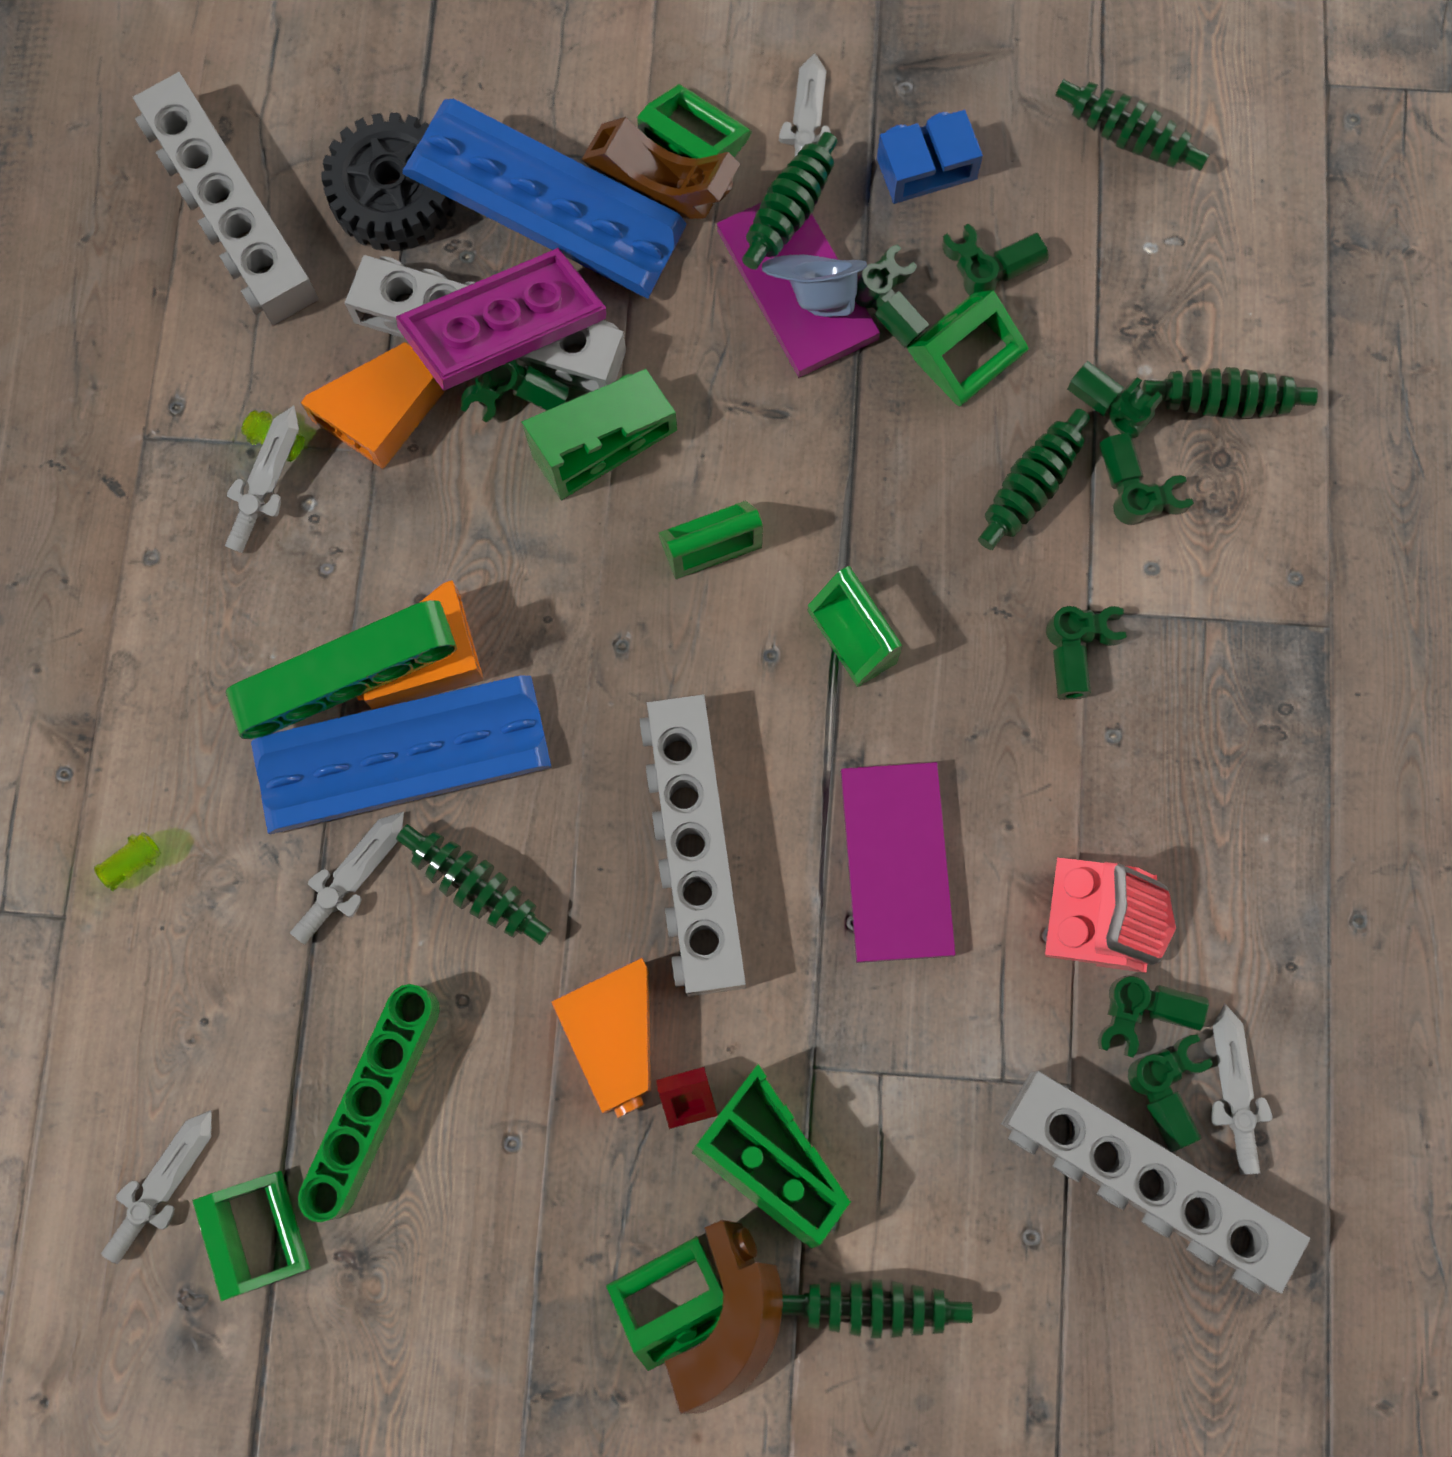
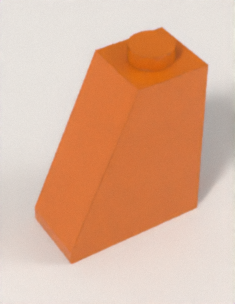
M404 342L307 394L300 403L311 421L384 469L446 390L443 391L413 348Z
M453 580L444 582L420 602L429 600L441 602L457 646L456 651L440 661L357 696L358 701L365 700L371 709L374 710L433 696L484 681L461 595Z
M640 958L551 1002L601 1112L606 1114L614 1110L617 1118L644 1106L645 1104L641 1096L651 1092L649 970L643 958Z

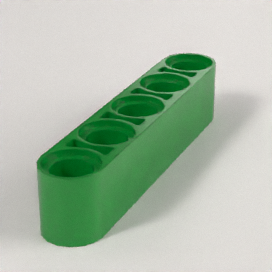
M437 600L424 601L243 679L227 688L225 693L240 738L256 739L272 734L440 661L453 654L457 646L441 602Z
M407 984L395 989L388 998L300 1188L298 1195L299 1208L302 1214L309 1220L324 1222L338 1219L347 1214L352 1208L440 1013L439 1001L429 990L418 985ZM420 995L425 1004L424 1013L418 1020L408 1022L403 1016L404 1003L411 996ZM397 1041L403 1048V1058L398 1066L388 1069L382 1062V1051L388 1043ZM373 1087L381 1095V1107L374 1115L367 1116L361 1109L360 1100L363 1093ZM347 1135H352L356 1138L360 1148L358 1157L351 1164L341 1159L338 1150L340 1142ZM324 1183H329L337 1192L336 1205L329 1212L321 1209L317 1203V1192Z

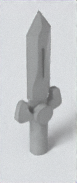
M815 53L799 68L793 124L798 128V131L794 134L791 130V122H785L779 134V141L781 143L795 145L794 157L798 155V152L805 144H816L824 132L831 133L828 126H822L821 133L818 136H815L814 133L821 125L826 69Z
M294 405L273 419L247 480L249 484L248 494L244 495L246 482L242 479H237L227 492L228 498L239 502L238 506L240 509L225 544L230 549L243 553L256 519L263 513L272 517L279 515L281 497L273 494L266 504L264 499L268 493H273L299 431Z
M404 812L378 819L332 874L334 880L329 887H325L327 879L330 878L328 870L323 869L309 879L308 885L318 893L317 901L290 931L292 936L305 945L332 912L340 910L349 918L355 915L361 904V897L355 894L346 902H343V897L349 892H356L398 842L396 837L403 827Z
M1224 1003L1213 1024L1223 1100L1229 1103L1232 1113L1230 1116L1227 1115L1223 1102L1215 1101L1212 1106L1211 1121L1215 1126L1229 1125L1233 1130L1240 1175L1259 1174L1261 1172L1254 1128L1258 1122L1271 1121L1273 1116L1268 1102L1263 1097L1256 1099L1255 1113L1250 1111L1249 1104L1254 1098L1244 1026Z
M212 1110L185 1121L143 1182V1194L138 1201H135V1193L140 1185L137 1181L129 1182L117 1194L116 1199L128 1208L127 1216L101 1253L107 1260L119 1264L145 1224L150 1222L159 1229H166L169 1226L175 1211L174 1206L166 1205L157 1215H155V1208L160 1202H167L211 1139Z

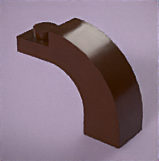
M627 117L602 123L581 159L594 171L671 209L682 218L704 219L707 217L714 203L723 200L732 189V178L740 166V163L729 152L699 159L686 158L669 152L649 139Z
M720 1220L705 1227L722 1281L723 1308L717 1326L702 1344L665 1361L680 1414L706 1412L732 1400L742 1393L763 1370L772 1354L779 1335L783 1305L781 1281L777 1265L755 1263L754 1258L757 1256L756 1244L747 1228L743 1227L742 1223Z

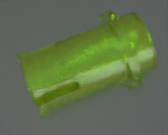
M253 410L248 414L241 428V432L246 436L247 442L252 445L258 443L263 445L273 421L272 415L267 411L258 412L257 410ZM297 434L286 461L292 462L300 454L305 442V438L302 435Z
M142 832L138 836L131 834L127 837L128 843L102 863L94 866V871L100 881L107 888L110 887L111 891L118 889L122 883L145 866L153 867L156 865V858L161 855V851L147 833Z

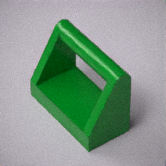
M681 84L676 85L648 103L637 116L638 129L654 143L676 155L692 159L704 158L729 152L735 158L749 140L752 132L749 128ZM681 106L727 137L711 146L671 120L670 117Z
M994 290L972 293L906 347L915 362L957 406H962L1029 351L1026 341ZM985 322L1006 346L959 384L942 355L981 323Z
M743 501L658 533L676 580L762 548L763 524L758 510L747 501Z
M847 566L841 569L808 604L807 611L858 688L896 665L903 645L852 568Z
M282 1170L192 1200L221 1301L311 1269ZM265 1188L288 1266L252 1279L230 1200Z
M697 1236L606 1285L633 1353L647 1371L705 1341L717 1326L723 1308V1287ZM696 1260L710 1290L639 1328L625 1298Z

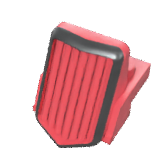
M1057 857L1045 956L1094 963L1098 967L1142 973L1147 972V964L1155 965L1159 963L1176 931V924L1170 893L1164 884L1157 881V875H1153L1138 867L1124 866L1118 863H1099Z

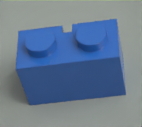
M965 109L951 114L948 112L938 113L928 119L926 126L919 127L918 123L910 126L904 124L897 125L879 136L877 161L893 204L977 180L983 154Z

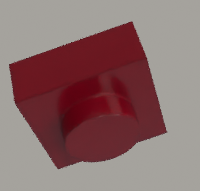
M705 1067L656 1080L669 1129L718 1116Z

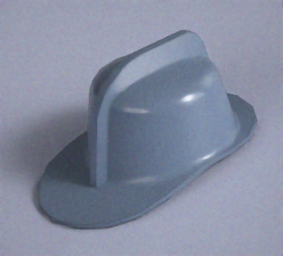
M785 255L766 260L762 264V271L770 276L790 280L798 304L802 309L808 310L814 315L830 317L847 316L853 312L857 294L858 272L863 271L868 266L867 262L862 260L841 261L811 255Z

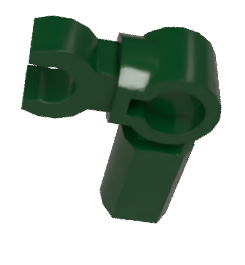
M970 224L964 225L963 237L966 241L964 244L954 243L948 233L943 235V252L949 259L958 261L957 268L964 278L963 285L969 295L975 292L995 291L998 281L1002 279L1009 281L1048 261L1047 246L1038 232L995 251L994 257L986 254L983 248L977 247V232Z
M897 244L892 245L879 261L868 264V267L857 276L855 302L864 308H874L876 310L874 315L898 342L906 348L928 328L929 324L899 291L895 293L892 290L896 284L904 283L917 267L914 262L910 263L907 267H901L895 262L894 256L901 249Z
M515 359L478 375L475 379L476 385L468 387L462 394L461 410L466 412L470 404L475 401L483 402L486 406L483 409L482 421L487 423L495 415L496 398H501L505 391L513 389V394L547 411L565 403L569 387L529 365L525 367L518 365V361Z
M1089 361L1078 370L1067 389L1102 416H1105L1107 413L1110 414V421L1115 429L1121 434L1129 432L1132 438H1137L1155 417V409L1162 401V395L1159 392H1156L1151 397L1140 388L1142 380L1140 378H1134L1125 389Z
M1129 432L1109 436L1100 442L1099 446L1113 489H1117L1119 494L1114 501L1113 511L1116 518L1122 523L1136 525L1144 518L1160 515L1163 510L1169 514H1182L1194 504L1193 499L1178 500L1172 494V490L1181 488L1187 482L1186 476H1172L1159 487L1155 483L1149 485L1141 483L1144 476L1132 436Z
M1066 606L1059 609L1049 620L1046 626V634L1049 641L1057 646L1053 650L1058 699H1082L1091 694L1086 647L1081 645V643H1091L1093 639H1097L1102 644L1108 646L1122 643L1127 638L1126 632L1111 631L1107 626V620H1119L1124 615L1123 608L1110 606L1105 608L1100 614H1093L1091 610H1081L1074 606Z
M1133 976L1120 977L1112 983L1109 989L1110 1006L1107 1015L1112 1016L1110 1025L1106 1026L1099 1034V1049L1108 1051L1111 1038L1116 1034H1121L1127 1042L1124 1055L1133 1058L1139 1048L1138 1036L1134 1031L1135 1024L1141 1023L1144 1010H1149V1017L1152 1019L1201 1031L1205 1024L1209 999L1157 985L1153 991L1150 990L1149 985L1143 979Z
M1189 1035L1179 1039L1173 1045L1172 1052L1162 1049L1152 1055L1139 1058L1128 1069L1129 1084L1138 1093L1147 1095L1150 1103L1146 1106L1170 1152L1180 1150L1202 1139L1179 1092H1173L1170 1085L1182 1079V1072L1198 1074L1212 1066L1211 1059L1194 1063L1188 1058L1187 1049L1190 1045L1200 1041L1199 1035Z

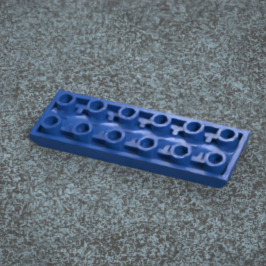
M456 99L443 100L424 136L403 169V175L551 250L559 248L566 258L649 299L687 225L684 219L671 209Z
M524 675L284 730L251 741L267 832L270 835L552 768L531 676Z

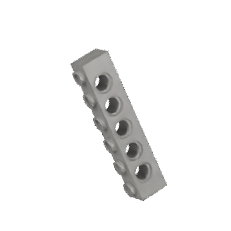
M180 72L133 96V100L142 113L135 118L136 122L149 143L158 139L163 147L155 153L170 177L179 173L184 181L176 187L190 210L192 211L200 207L205 217L198 220V223L211 244L214 245L220 241L224 246L226 252L219 255L233 280L240 276L245 280L248 287L242 289L241 292L254 314L256 315L264 311L270 323L274 326L320 300L306 273ZM205 164L203 167L196 169L198 166ZM227 198L225 201L217 203L220 199ZM249 232L245 237L237 238L240 234ZM272 266L267 272L258 274L262 268Z
M363 255L345 300V305L355 324L405 338L397 328V315L476 282L468 281L462 284L448 280L444 275L435 270L423 269L421 272L407 268L401 262L390 257L382 256L380 259ZM402 294H412L406 301L395 302V299ZM603 320L517 358L518 365L522 367L529 365L570 388L590 393L616 381L626 353L624 332L619 330L614 324ZM572 344L585 346L577 353H567L564 351Z
M703 694L647 702L648 717L639 718L643 747L653 746L655 764L646 765L649 793L659 792L661 811L652 812L656 841L665 840L668 858L658 860L662 889L672 888L674 907L665 908L669 937L678 936L681 956L672 957L675 986L685 985L687 997L746 989L705 696ZM676 741H682L687 743L692 750L686 759L672 761L665 756V750L668 745ZM684 787L693 789L698 794V800L692 807L680 809L672 804L671 797L676 790ZM686 835H698L704 840L705 847L699 855L686 857L678 851V843ZM694 882L706 883L712 890L709 901L700 906L691 905L684 899L685 889ZM700 930H710L719 939L717 949L709 955H699L690 946L693 935Z
M1039 1071L1030 1072L1001 1125L1012 1131L1008 1137L1011 1142L1035 1155L1038 1148L1056 1158L1052 1165L1056 1170L1076 1182H1080L1082 1176L1087 1177L1100 1186L1097 1192L1098 1196L1122 1210L1125 1209L1127 1204L1132 1205L1145 1213L1141 1221L1143 1224L1167 1238H1170L1174 1231L1190 1241L1186 1249L1188 1252L1214 1267L1219 1259L1236 1270L1232 1276L1233 1280L1261 1295L1264 1288L1282 1294L1311 1239ZM1059 1114L1068 1118L1072 1125V1135L1064 1144L1056 1143L1049 1133L1051 1120ZM1103 1142L1109 1143L1116 1152L1115 1165L1106 1172L1100 1170L1094 1161L1095 1149ZM1148 1170H1153L1158 1175L1161 1183L1158 1194L1151 1199L1145 1198L1139 1188V1180L1142 1174ZM1198 1198L1204 1205L1205 1217L1199 1225L1192 1227L1185 1218V1207L1191 1199ZM1243 1226L1249 1233L1250 1244L1244 1253L1237 1255L1231 1247L1230 1238L1236 1228Z

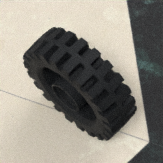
M390 112L389 121L386 122L381 113L372 114L373 124L368 126L364 118H361L354 122L357 131L353 133L348 127L344 128L340 132L342 143L334 139L329 146L331 156H324L323 166L325 171H321V180L329 207L343 230L350 237L353 235L356 241L364 246L369 241L373 249L383 251L385 244H388L391 251H401L402 242H407L410 249L418 247V237L423 236L427 242L435 237L433 228L436 227L442 231L448 224L446 215L453 217L456 210L454 200L403 175L405 165L424 136L429 124L424 122L420 125L418 118L408 115L404 122L400 113ZM398 179L393 184L384 185L389 180Z

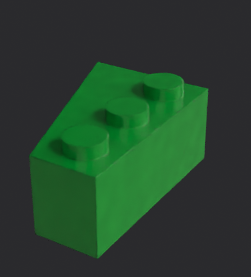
M647 369L634 374H627L611 384L521 421L532 457L561 501L677 431L676 412Z
M757 1064L691 1153L809 1248L813 1249L821 1245L851 1201L815 1147L810 1145L794 1121V1116L786 1104L783 1105L767 1081L766 1074L760 1065Z

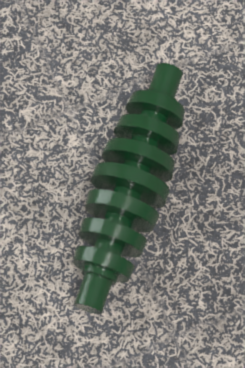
M1065 79L1060 83L1055 96L1072 104L1071 107L1074 108L1072 116L1080 120L1085 112L1091 114L1086 126L1093 131L1101 120L1106 122L1101 136L1108 141L1116 128L1122 130L1115 145L1116 147L1124 150L1133 136L1138 140L1132 154L1141 156L1146 146L1150 145L1154 149L1149 160L1158 162L1164 152L1170 155L1165 166L1175 168L1177 163H1185L1198 171L1202 170L1209 154L1192 146L1193 143L1189 142L1192 134L1185 130L1180 139L1173 136L1178 124L1171 119L1164 130L1157 128L1163 116L1157 109L1154 110L1148 122L1142 120L1148 103L1140 100L1130 114L1126 110L1132 96L1123 94L1115 106L1110 103L1115 90L1106 88L1102 95L1098 97L1095 95L1098 84L1089 82L1086 87L1082 86L1081 88Z
M824 132L816 144H805L798 152V155L788 163L787 167L781 171L767 189V193L760 204V209L757 211L753 224L746 235L750 247L744 254L742 262L748 268L756 270L765 256H777L783 249V246L794 236V233L811 216L821 196V191L828 180V176L834 167V159L831 153L838 144V140L833 134Z
M1226 367L1222 376L1219 368H1209L1204 374L1203 381L1200 369L1189 370L1186 374L1185 382H1183L1181 371H1172L1164 381L1144 380L1142 385V391L1151 397L1156 392H1159L1167 409L1177 411L1181 400H1183L1184 411L1196 414L1201 402L1203 415L1214 417L1219 408L1220 417L1223 419H1233L1237 409L1240 418L1252 417L1255 410L1259 417L1270 416L1274 407L1277 415H1286L1291 412L1295 405L1315 406L1318 399V389L1316 387H1297L1293 377L1282 375L1277 383L1275 374L1263 372L1259 378L1255 370L1244 369L1240 376V371L1237 367Z
M1077 408L1066 422L1055 421L1047 429V433L1042 434L1035 441V446H1030L1023 453L1022 458L1016 460L1011 467V473L1007 474L1004 479L1002 488L996 493L993 499L994 504H991L985 513L988 526L978 538L979 543L983 547L993 550L1003 536H1016L1022 529V524H1027L1035 516V512L1040 511L1047 504V499L1053 498L1059 490V485L1062 484L1067 475V469L1071 468L1076 459V454L1080 452L1084 445V438L1081 432L1091 420L1087 412Z
M409 824L401 829L396 840L412 851L411 863L418 870L430 864L426 870L425 877L432 883H436L445 875L439 890L446 897L453 894L459 888L453 900L456 906L464 909L476 898L469 912L474 917L480 919L491 909L492 912L487 919V924L498 928L506 920L509 923L504 933L514 938L518 933L521 935L524 933L540 946L545 942L552 929L535 918L536 914H534L536 905L528 899L519 906L517 903L522 896V892L516 886L511 887L503 894L502 892L508 883V879L501 872L497 873L487 882L494 870V865L487 860H483L472 871L478 859V855L468 850L456 860L461 846L455 842L450 841L441 849L444 836L436 832H432L429 836H424Z
M882 1279L870 1280L869 1298L862 1297L861 1280L850 1281L849 1297L841 1296V1282H830L829 1296H820V1283L809 1284V1292H804V1295L782 1294V1316H803V1319H808V1328L819 1329L820 1317H827L829 1331L840 1333L841 1318H848L849 1335L859 1337L861 1335L862 1319H869V1336L871 1339H881L883 1320H889L890 1337L897 1338L902 1337L904 1321H910L911 1336L923 1335L924 1322H931L932 1334L944 1333L945 1325H949V1323L972 1324L973 1319L972 1302L949 1301L948 1298H945L944 1290L932 1288L931 1300H924L923 1286L912 1285L910 1299H904L903 1284L891 1281L890 1298H883Z

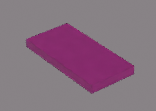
M761 202L717 223L718 234L798 378L879 340L880 332L867 309L859 306L856 302L853 312L847 316L822 317L814 315L800 307L790 280L770 276L762 271V264L774 257L765 256L756 270L744 265L742 258L750 247L746 235L753 224L757 211L760 209ZM813 214L794 233V236L783 246L778 255L775 256L811 255L838 260Z
M556 248L397 315L396 321L399 331L444 391L605 320L606 307L561 250Z
M937 762L841 769L856 963L954 957L956 954Z

